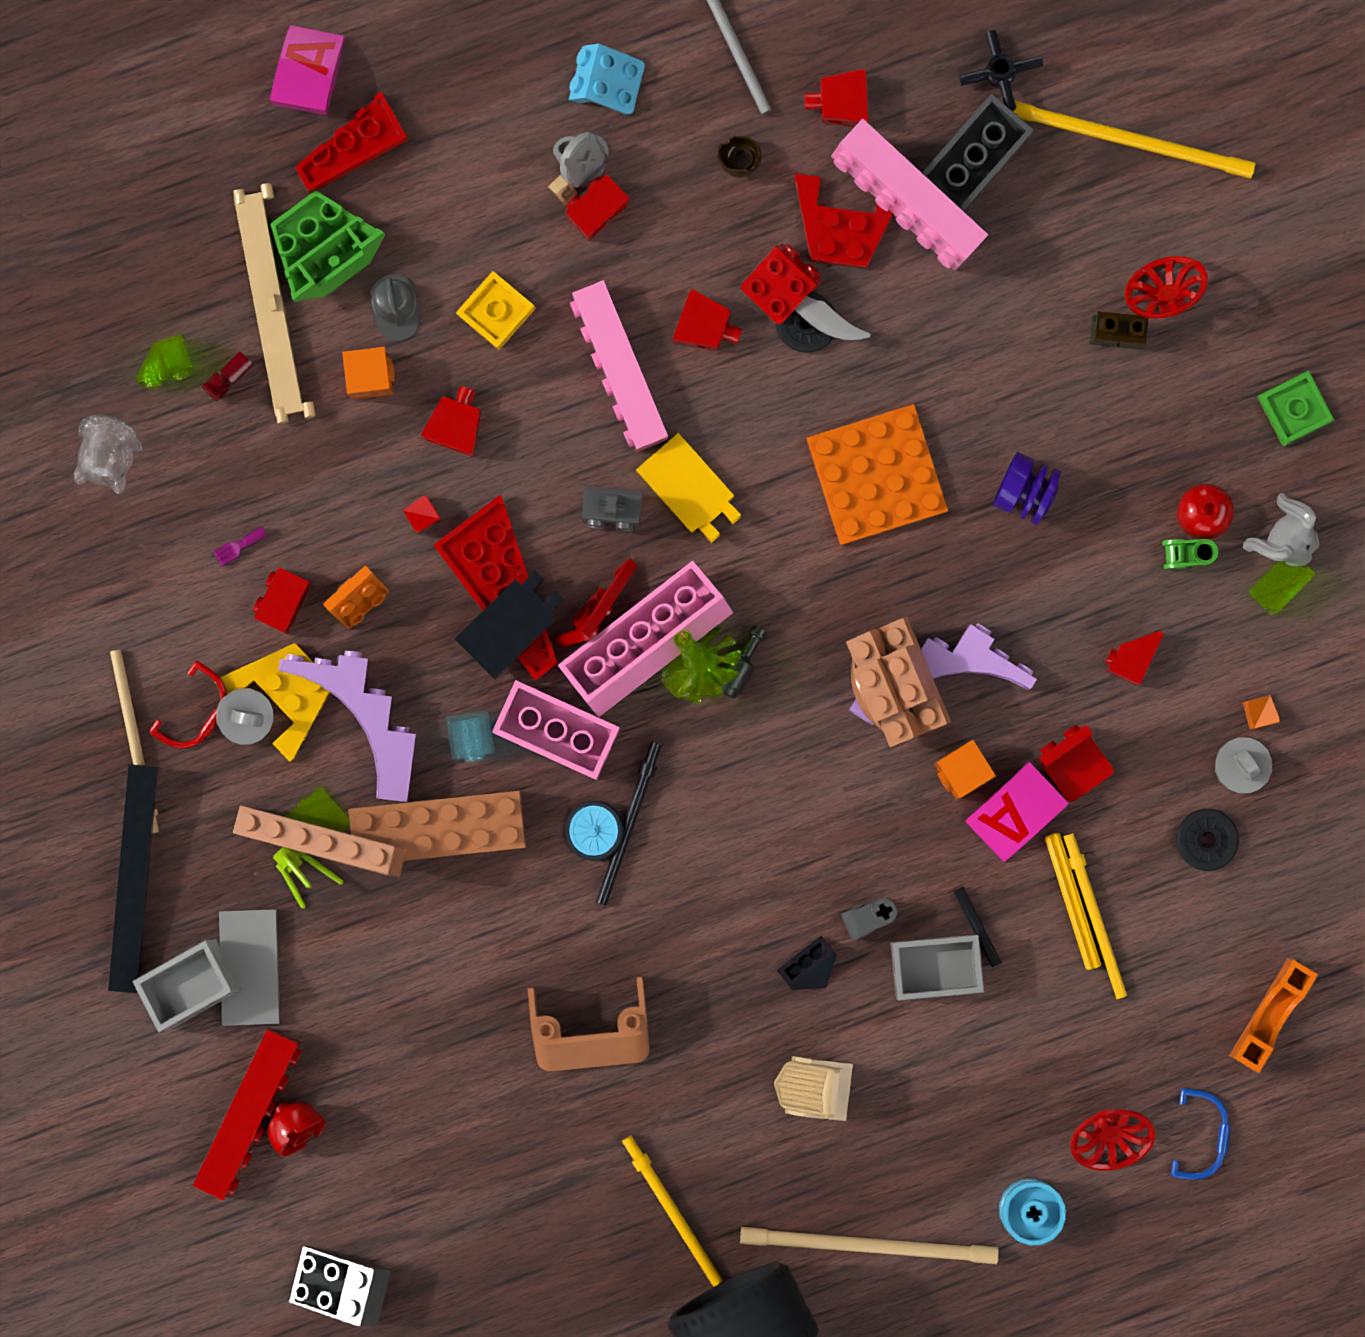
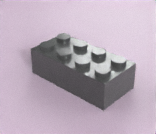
M990 94L922 174L963 212H966L1031 138L1034 129L993 94Z

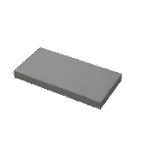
M277 909L219 911L220 948L242 989L221 1001L222 1026L280 1024Z

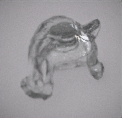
M102 414L86 417L80 422V427L77 430L78 437L83 438V441L78 450V465L74 471V481L76 484H84L90 481L96 485H110L116 494H122L126 486V473L133 462V453H141L143 449L138 435L128 423L120 421L116 417L112 418L109 415Z

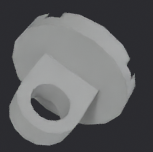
M591 132L581 133L576 137H564L553 148L554 155L560 163L562 178L568 184L577 188L579 186L587 187L596 177L601 176L606 166L604 163L605 156L608 157L609 153L606 141L599 135Z
M237 688L224 696L219 702L216 710V723L221 733L228 740L240 745L253 744L262 740L270 731L273 723V709L269 700L261 692L251 688Z
M1238 737L1226 742L1219 749L1215 760V773L1219 782L1226 789L1236 793H1252L1261 789L1268 782L1272 773V759L1268 749L1261 742L1252 738Z

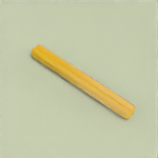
M1057 832L1045 836V841L1085 968L1087 970L1098 968L1101 966V962L1061 835Z

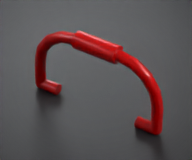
M195 661L187 674L193 677L199 669L216 682L220 691L221 701L227 695V689L223 680L213 670L201 662ZM214 708L202 726L201 733L190 741L178 742L159 732L158 729L163 723L159 719H156L149 733L174 748H191L200 744L206 737H210L217 726V708Z

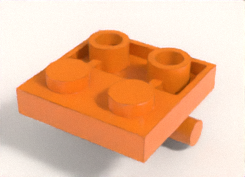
M364 566L352 578L346 580L338 588V591L324 602L323 605L349 630L352 626L359 624L369 610L380 605L390 591L367 566Z

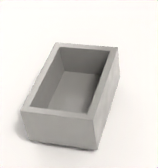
M977 934L890 942L895 996L897 1000L984 992L979 938Z
M216 939L205 940L133 981L158 1032L171 1030L242 990Z

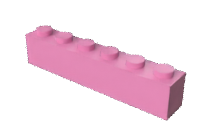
M604 280L573 292L574 301L570 302V306L575 318L581 316L585 325L580 330L586 344L592 342L595 353L591 354L596 369L602 368L606 379H603L602 383L607 395L613 394L617 404L612 407L618 422L624 420L628 429L623 434L629 448L635 446L636 451L640 452L668 440L667 432Z

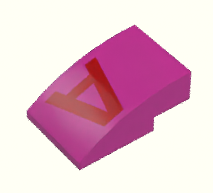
M290 25L270 96L272 105L328 116L332 92L335 90L345 36Z
M1027 762L971 814L965 822L1005 862L1069 803L1030 762Z

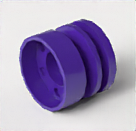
M1016 452L992 506L1010 513L1016 504L1019 503L1022 505L1020 518L1024 520L1029 510L1032 509L1034 512L1030 523L1038 525L1041 518L1048 513L1059 488L1061 471L1054 469L1049 479H1046L1044 477L1048 465L1043 464L1037 474L1031 472L1034 459Z

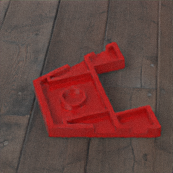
M795 173V185L810 262L866 269L893 212L883 210L877 203L875 213L818 206L820 177Z

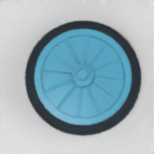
M587 801L578 805L570 813L565 826L566 840L572 851L579 857L591 861H598L611 856L619 848L624 834L623 822L619 813L611 805L602 801Z

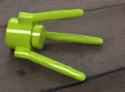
M282 847L273 856V859L278 863L276 865L277 869L282 873L302 909L306 905L289 874L294 872L307 888L311 887V883L298 868L303 863L300 858H303L338 884H343V880L307 853Z

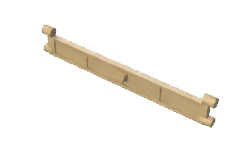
M265 183L260 185L262 192L245 195L244 189L235 190L233 193L277 424H283L288 422L287 415L304 412L305 418L315 417L316 414L313 402L302 403L264 200L273 199L274 195L272 184Z

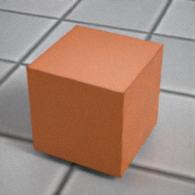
M385 347L342 352L347 394L351 400L393 395L392 382L395 381L392 359H389V353Z
M974 740L965 743L934 763L938 770L937 776L948 793L952 792L955 799H960L996 776Z

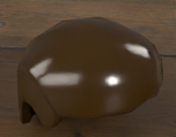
M731 136L729 140L718 147V161L723 171L732 177H747L756 171L761 164V149L757 142L748 136Z

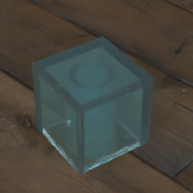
M490 711L446 717L452 760L464 759V763L486 760V756L497 754L494 733H492L493 725Z

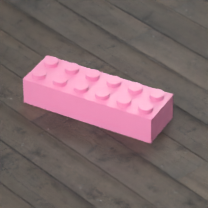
M863 118L839 143L831 155L838 169L844 173H850L855 178V184L861 190L869 191L876 197V203L883 210L893 212L897 217V223L902 228L910 229L918 236L917 241L924 248H931L938 255L937 258L940 263L945 267H951L956 270L988 236L978 224Z
M691 561L558 666L599 718L733 614V611L704 573Z

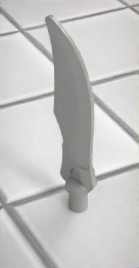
M807 296L795 309L798 314L816 329L834 338L855 341L871 337L870 333L860 330L845 321L824 301L815 300Z

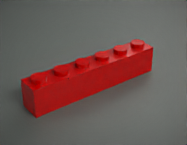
M272 1028L266 1030L192 1185L193 1187L222 1201L228 1195L234 1196L240 1184V1180L236 1178L241 1169H247L253 1155L249 1151L253 1143L258 1144L264 1134L265 1128L261 1126L265 1117L271 1118L273 1111L276 1109L278 1103L274 1101L278 1091H284L290 1079L286 1073L290 1065L296 1066L302 1054V1051L298 1049L301 1042Z

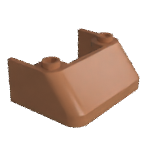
M643 975L637 976L639 1006L624 1009L618 1017L619 1032L561 1037L560 1024L555 1018L551 1016H538L536 986L529 987L528 998L531 1029L538 1065L545 1071H560L639 1063L645 1060L650 1051Z

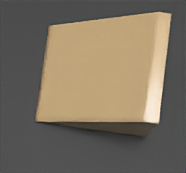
M561 175L548 186L564 205L578 194L574 187L568 184Z

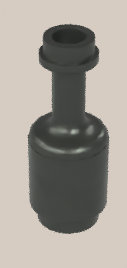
M754 625L751 630H748L750 637L741 654L730 655L716 680L718 684L715 689L732 699H735L738 694L743 692L754 671V665L751 664L750 659L760 641L765 642L768 634L763 629Z

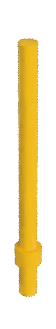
M1074 833L1065 835L1063 839L1070 857L1068 858L1071 870L1074 869L1116 999L1126 997L1127 993L1085 869L1087 863L1084 854H1080Z
M632 1135L628 1136L622 1142L633 1158L632 1164L637 1172L641 1171L713 1287L717 1286L723 1281L654 1172L650 1165L652 1163L646 1153H642Z

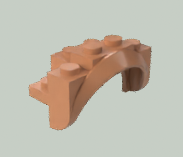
M907 617L846 641L852 655L851 682L855 698L866 717L884 732L890 747L951 722ZM909 708L913 709L915 716L909 711Z

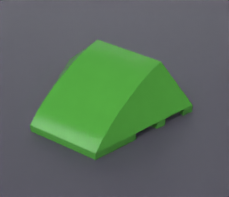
M316 190L271 223L294 302L326 297L371 263L385 236L383 231L370 226L363 219L344 210L342 206Z

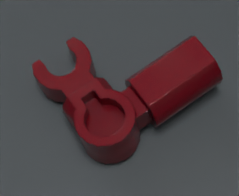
M239 351L220 370L221 375L214 372L213 376L206 383L202 384L203 390L216 402L219 401L230 390V384L234 385L253 366V363Z

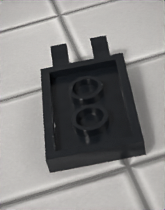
M536 571L522 585L515 579L455 638L494 680L555 621L550 613L564 601L554 591L544 602L533 591L544 581Z

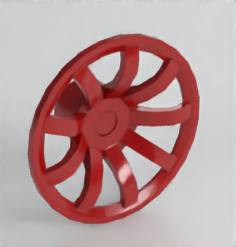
M1171 256L1157 259L1140 268L1130 278L1124 293L1126 304L1132 312L1145 318L1157 319L1177 316L1191 308L1204 295L1208 286V274L1205 267L1193 258ZM1174 264H1186L1177 275L1176 281H1174ZM1162 265H1166V282L1164 283L1153 270ZM1195 268L1200 275L1191 276L1184 281L1190 270ZM1144 274H1147L1154 282L1156 288L1137 281ZM1194 283H1201L1197 293L1188 290V287ZM1140 289L1148 293L1140 294L1132 299V290ZM1185 297L1191 300L1187 303ZM1143 301L1151 302L1146 311L1136 305ZM1157 307L1160 313H1154Z
M1124 1109L1103 1110L1078 1126L1070 1140V1149L1074 1159L1086 1168L1098 1171L1117 1170L1136 1163L1150 1151L1155 1141V1129L1152 1122L1139 1112ZM1129 1116L1141 1121L1134 1126L1126 1125ZM1093 1123L1095 1131H1086L1085 1128ZM1145 1128H1147L1148 1130V1136L1146 1137H1139L1132 1134L1138 1133L1144 1130ZM1079 1136L1091 1139L1087 1144L1077 1146ZM1126 1140L1144 1146L1138 1152H1135L1127 1144ZM1115 1144H1118L1129 1158L1117 1162ZM1096 1146L1093 1155L1089 1159H1085L1080 1154L1089 1152ZM1105 1146H1107L1109 1163H1096L1100 1159Z

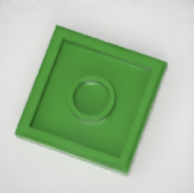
M1309 370L1257 396L1282 446L1334 421Z

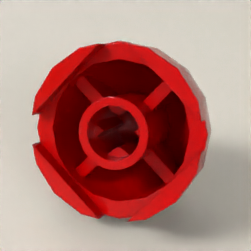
M1200 484L1191 487L1181 496L1176 517L1179 526L1188 536L1196 539L1211 540L1221 536L1229 529L1234 517V505L1231 497L1224 489L1214 484Z
M286 1102L273 1111L275 1116L271 1119L268 1127V1138L278 1155L287 1157L305 1148L308 1145L305 1141L313 1133L315 1138H317L325 1129L327 1123L313 1106L304 1102H295L290 1105Z

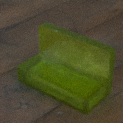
M1278 561L1248 591V594L1270 616H1274L1311 580L1315 573L1308 566L1305 568L1302 566L1293 567L1287 565L1285 561Z

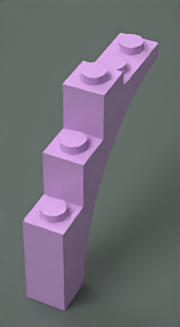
M978 623L975 627L971 624L967 627L952 652L947 650L949 645L937 637L933 640L926 639L921 647L933 679L944 675L960 673L987 674L1009 680L1027 690H1030L1037 680L1032 676L1033 671L1021 663L1018 666L1007 661L1009 656L997 648L991 651L989 648L995 639L990 637V630ZM855 699L848 711L873 726L874 724L866 717Z
M345 651L344 656L339 655L336 666H332V660L315 658V663L303 662L304 657L287 654L286 659H280L278 671L301 676L322 686L339 698L354 714L366 733L374 755L377 773L376 798L407 802L416 734L409 733L410 728L393 726L392 731H388L392 696H385L386 690L369 688L368 693H364L368 659L361 658L362 653Z

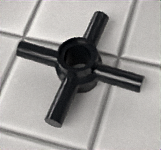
M991 30L986 32L992 57L986 69L959 75L960 85L964 86L989 80L994 87L1000 88L1004 105L1013 111L1016 109V104L1010 85L1018 72L1043 67L1042 56L1013 62L1009 55L1002 53L997 31ZM1003 67L1008 71L1005 74H997L994 70Z

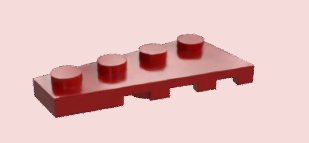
M381 91L374 96V100L367 107H362L355 113V117L349 123L337 129L330 140L325 144L319 145L295 167L309 194L408 141Z

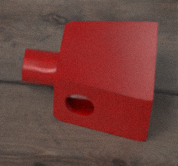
M866 69L821 78L820 92L804 93L805 110L821 109V118L824 124L855 127L862 118L868 123Z
M690 289L672 341L676 345L718 351L721 340L737 345L743 329L727 324L731 315L729 309Z
M460 386L455 400L443 396L422 431V439L474 457L482 414L480 409L471 406L476 391Z

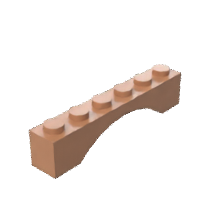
M245 806L239 807L233 833L397 877H400L407 851L405 848Z

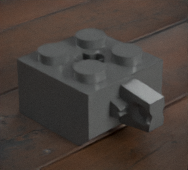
M585 484L582 510L583 523L587 524L589 529L605 530V526H614L617 532L633 533V529H640L643 500L642 490L594 487Z

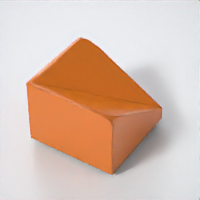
M1271 695L1242 702L1250 730L1280 722Z

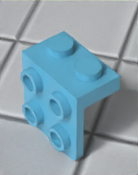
M599 43L582 46L576 60L578 64L576 73L570 83L571 93L569 100L575 103L594 102L625 115L631 114L634 110L641 83L644 62Z

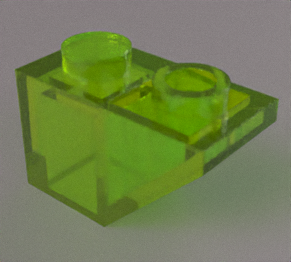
M179 334L154 342L136 376L137 384L141 387L146 386V389H153L163 385V380L173 378L176 381L189 377V372L194 371L195 367L185 337Z

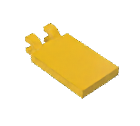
M679 433L636 469V472L691 534L699 529L711 544L720 537V533L710 524L718 515L723 513L732 525L741 518V514L729 503L734 498L732 492Z

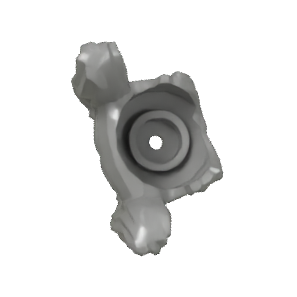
M1280 493L1277 498V504L1287 515L1277 521L1268 536V540L1247 538L1243 542L1242 548L1248 552L1256 551L1275 561H1285L1287 565L1293 567L1305 566L1311 561L1312 554L1320 545L1318 533L1313 528L1316 514L1308 505L1289 499L1285 493Z

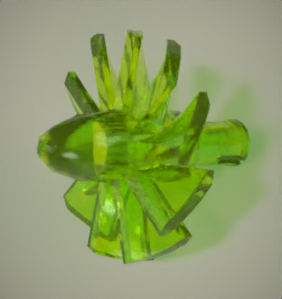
M716 626L704 635L702 644L695 642L691 633L686 630H682L686 638H683L680 632L675 635L674 643L681 650V654L661 669L663 676L661 679L670 693L677 699L681 697L693 703H701V697H714L724 693L716 680L721 685H724L737 678L738 671L716 666L722 662L733 665L738 663L741 658L740 650L723 656H717L721 649L736 644L734 639L726 634L717 645L708 648L710 642L720 632V627Z

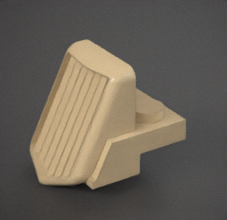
M792 1056V1061L787 1062L774 1081L779 1103L785 1109V1113L802 1117L846 1121L853 1064Z

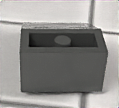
M303 1246L289 1303L359 1327L377 1326L391 1269L367 1261Z

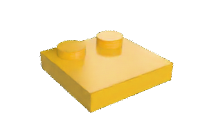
M492 271L456 314L495 348L500 350L536 308Z

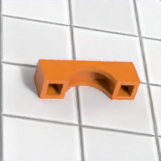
M1287 959L1229 1056L1252 1071L1260 1073L1274 1049L1276 1038L1293 1009L1305 998L1318 974L1293 959Z

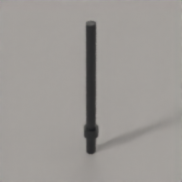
M651 741L645 761L640 764L638 770L640 776L623 822V839L619 848L611 856L596 899L598 904L607 905L651 777L654 778L657 770L655 764L662 747L661 744Z

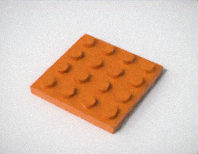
M914 404L806 438L840 546L948 512Z

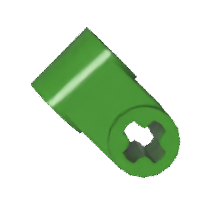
M1173 539L1162 541V546H1165L1166 564L1163 565L1164 570L1205 567L1214 562L1218 557V547L1209 539ZM1199 546H1206L1211 550V558L1209 560H1202L1198 557L1197 549Z

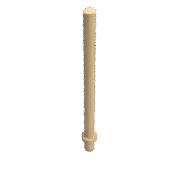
M114 650L110 652L132 761L133 764L145 765L121 650ZM157 809L154 811L152 834L159 832L156 819L158 815Z

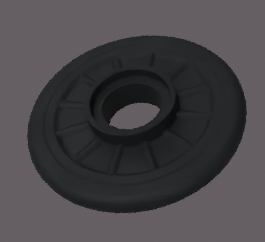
M811 292L808 295L812 299L824 301L835 311L831 302L824 296L815 292ZM795 310L783 323H776L777 332L782 341L788 347L798 352H816L826 347L834 338L815 327L808 330L800 327L799 319L801 315Z
M1200 809L1192 812L1182 821L1177 832L1176 842L1181 857L1191 867L1201 871H1215L1226 866L1234 858L1239 845V836L1235 824L1227 815L1214 809ZM1204 832H1211L1215 836V844L1211 848H1205L1200 843V837Z

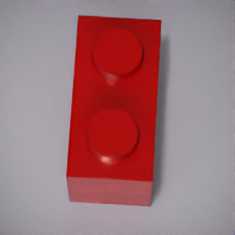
M607 174L602 179L599 176L596 177L587 186L589 191L582 197L579 195L575 196L566 205L568 208L565 212L566 218L588 241L592 240L630 205V198Z
M278 567L277 571H272L267 578L265 586L268 589L264 597L260 596L253 607V612L256 613L254 619L288 635L312 583Z

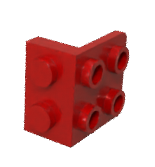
M783 243L775 246L741 284V290L777 324L783 323L801 302L823 283L819 278L820 272L811 264H804L798 258L800 254L794 247Z
M1075 724L1063 733L1066 738L1057 744L1054 740L1040 749L1042 755L1036 758L1062 796L1069 803L1076 801L1110 777L1114 772L1111 764L1091 738L1093 733L1087 725L1079 727Z

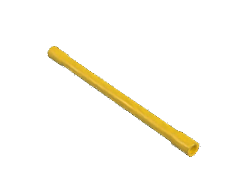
M1015 101L1016 109L1013 112L1027 122H1037L1224 170L1229 174L1251 179L1254 172L1255 162L1232 156L1226 157Z

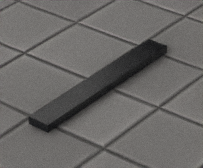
M128 764L108 991L138 993L133 981L140 977L159 766Z

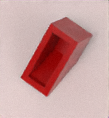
M1158 631L1117 646L1116 650L1111 648L1104 662L1108 665L1105 672L1132 685H1140L1164 633Z

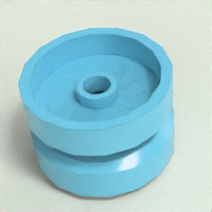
M1023 1178L1012 1183L1003 1192L999 1203V1217L1005 1229L1017 1241L1027 1245H1043L1053 1240L1062 1230L1066 1219L1065 1205L1061 1196L1046 1182L1036 1178ZM1030 1206L1036 1208V1213L1032 1216L1026 1213L1030 1211Z

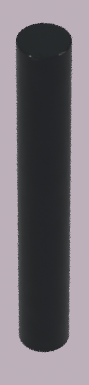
M964 886L956 889L953 892L974 933L978 935L979 943L991 967L993 968L1001 964L1002 962Z

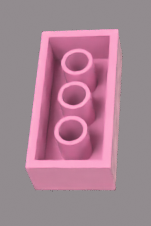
M515 681L492 733L597 780L620 731V727Z

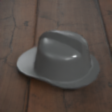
M389 274L381 277L374 284L371 291V303L377 329L387 339L403 341L410 338L416 332L419 325V310L414 287L406 277L398 274Z

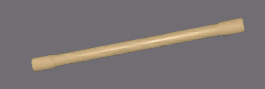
M741 1227L740 1244L777 1245L967 1260L973 1263L997 1264L998 1247L961 1246L772 1231L765 1228Z

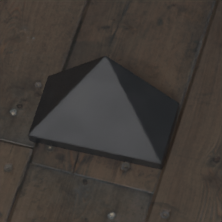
M820 936L780 967L777 972L791 990L826 988L837 954L825 939Z

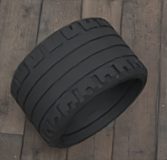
M773 1262L754 1268L711 1288L676 1310L671 1315L668 1323V1328L673 1337H817L819 1331L814 1318L811 1317L812 1314L808 1306L805 1305L802 1293L798 1291L799 1287L793 1279L788 1265L780 1262Z

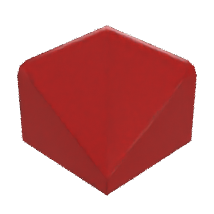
M427 495L422 496L403 510L417 535L442 521Z

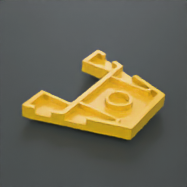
M296 643L220 677L227 689V694L237 688H247L255 681L293 721V724L272 743L289 762L295 759L301 744L306 739L314 720L319 715L330 694L322 686L301 676L278 671L279 660L286 659L287 654L303 656V662L314 663Z

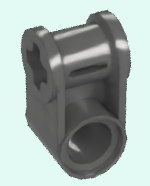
M882 897L850 908L840 914L851 940H854L893 922L897 915V908L892 900ZM884 903L886 907H892V910L888 911L889 917L884 918L882 915L876 914L880 910V904Z

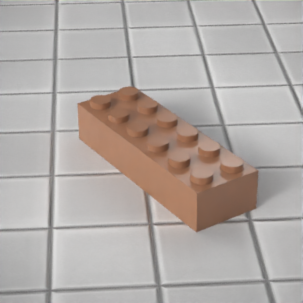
M521 791L349 809L351 835L405 848L407 851L404 861L527 848Z

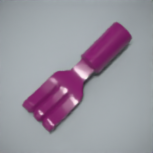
M260 526L244 536L239 542H228L213 551V554L216 556L221 567L238 558L243 548L249 547L266 537L267 533Z

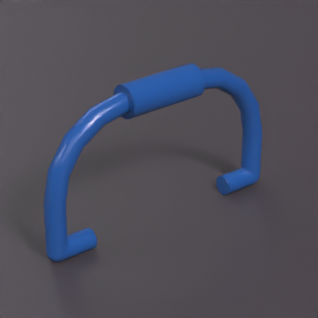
M1182 1088L1179 1104L1186 1105L1187 1095L1202 1097L1213 1102L1221 1113L1222 1123L1219 1125L1216 1151L1218 1155L1216 1161L1209 1169L1195 1173L1178 1171L1179 1161L1172 1160V1177L1189 1180L1204 1179L1213 1175L1219 1169L1225 1154H1228L1231 1130L1228 1112L1223 1102L1214 1094L1203 1090Z

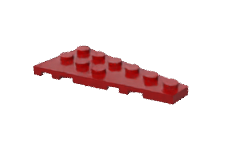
M501 494L433 545L482 611L515 579L522 585L529 577ZM547 630L518 657L535 681L558 664Z

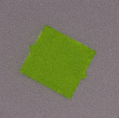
M321 786L306 799H300V804L285 816L339 832H344L350 827V819Z

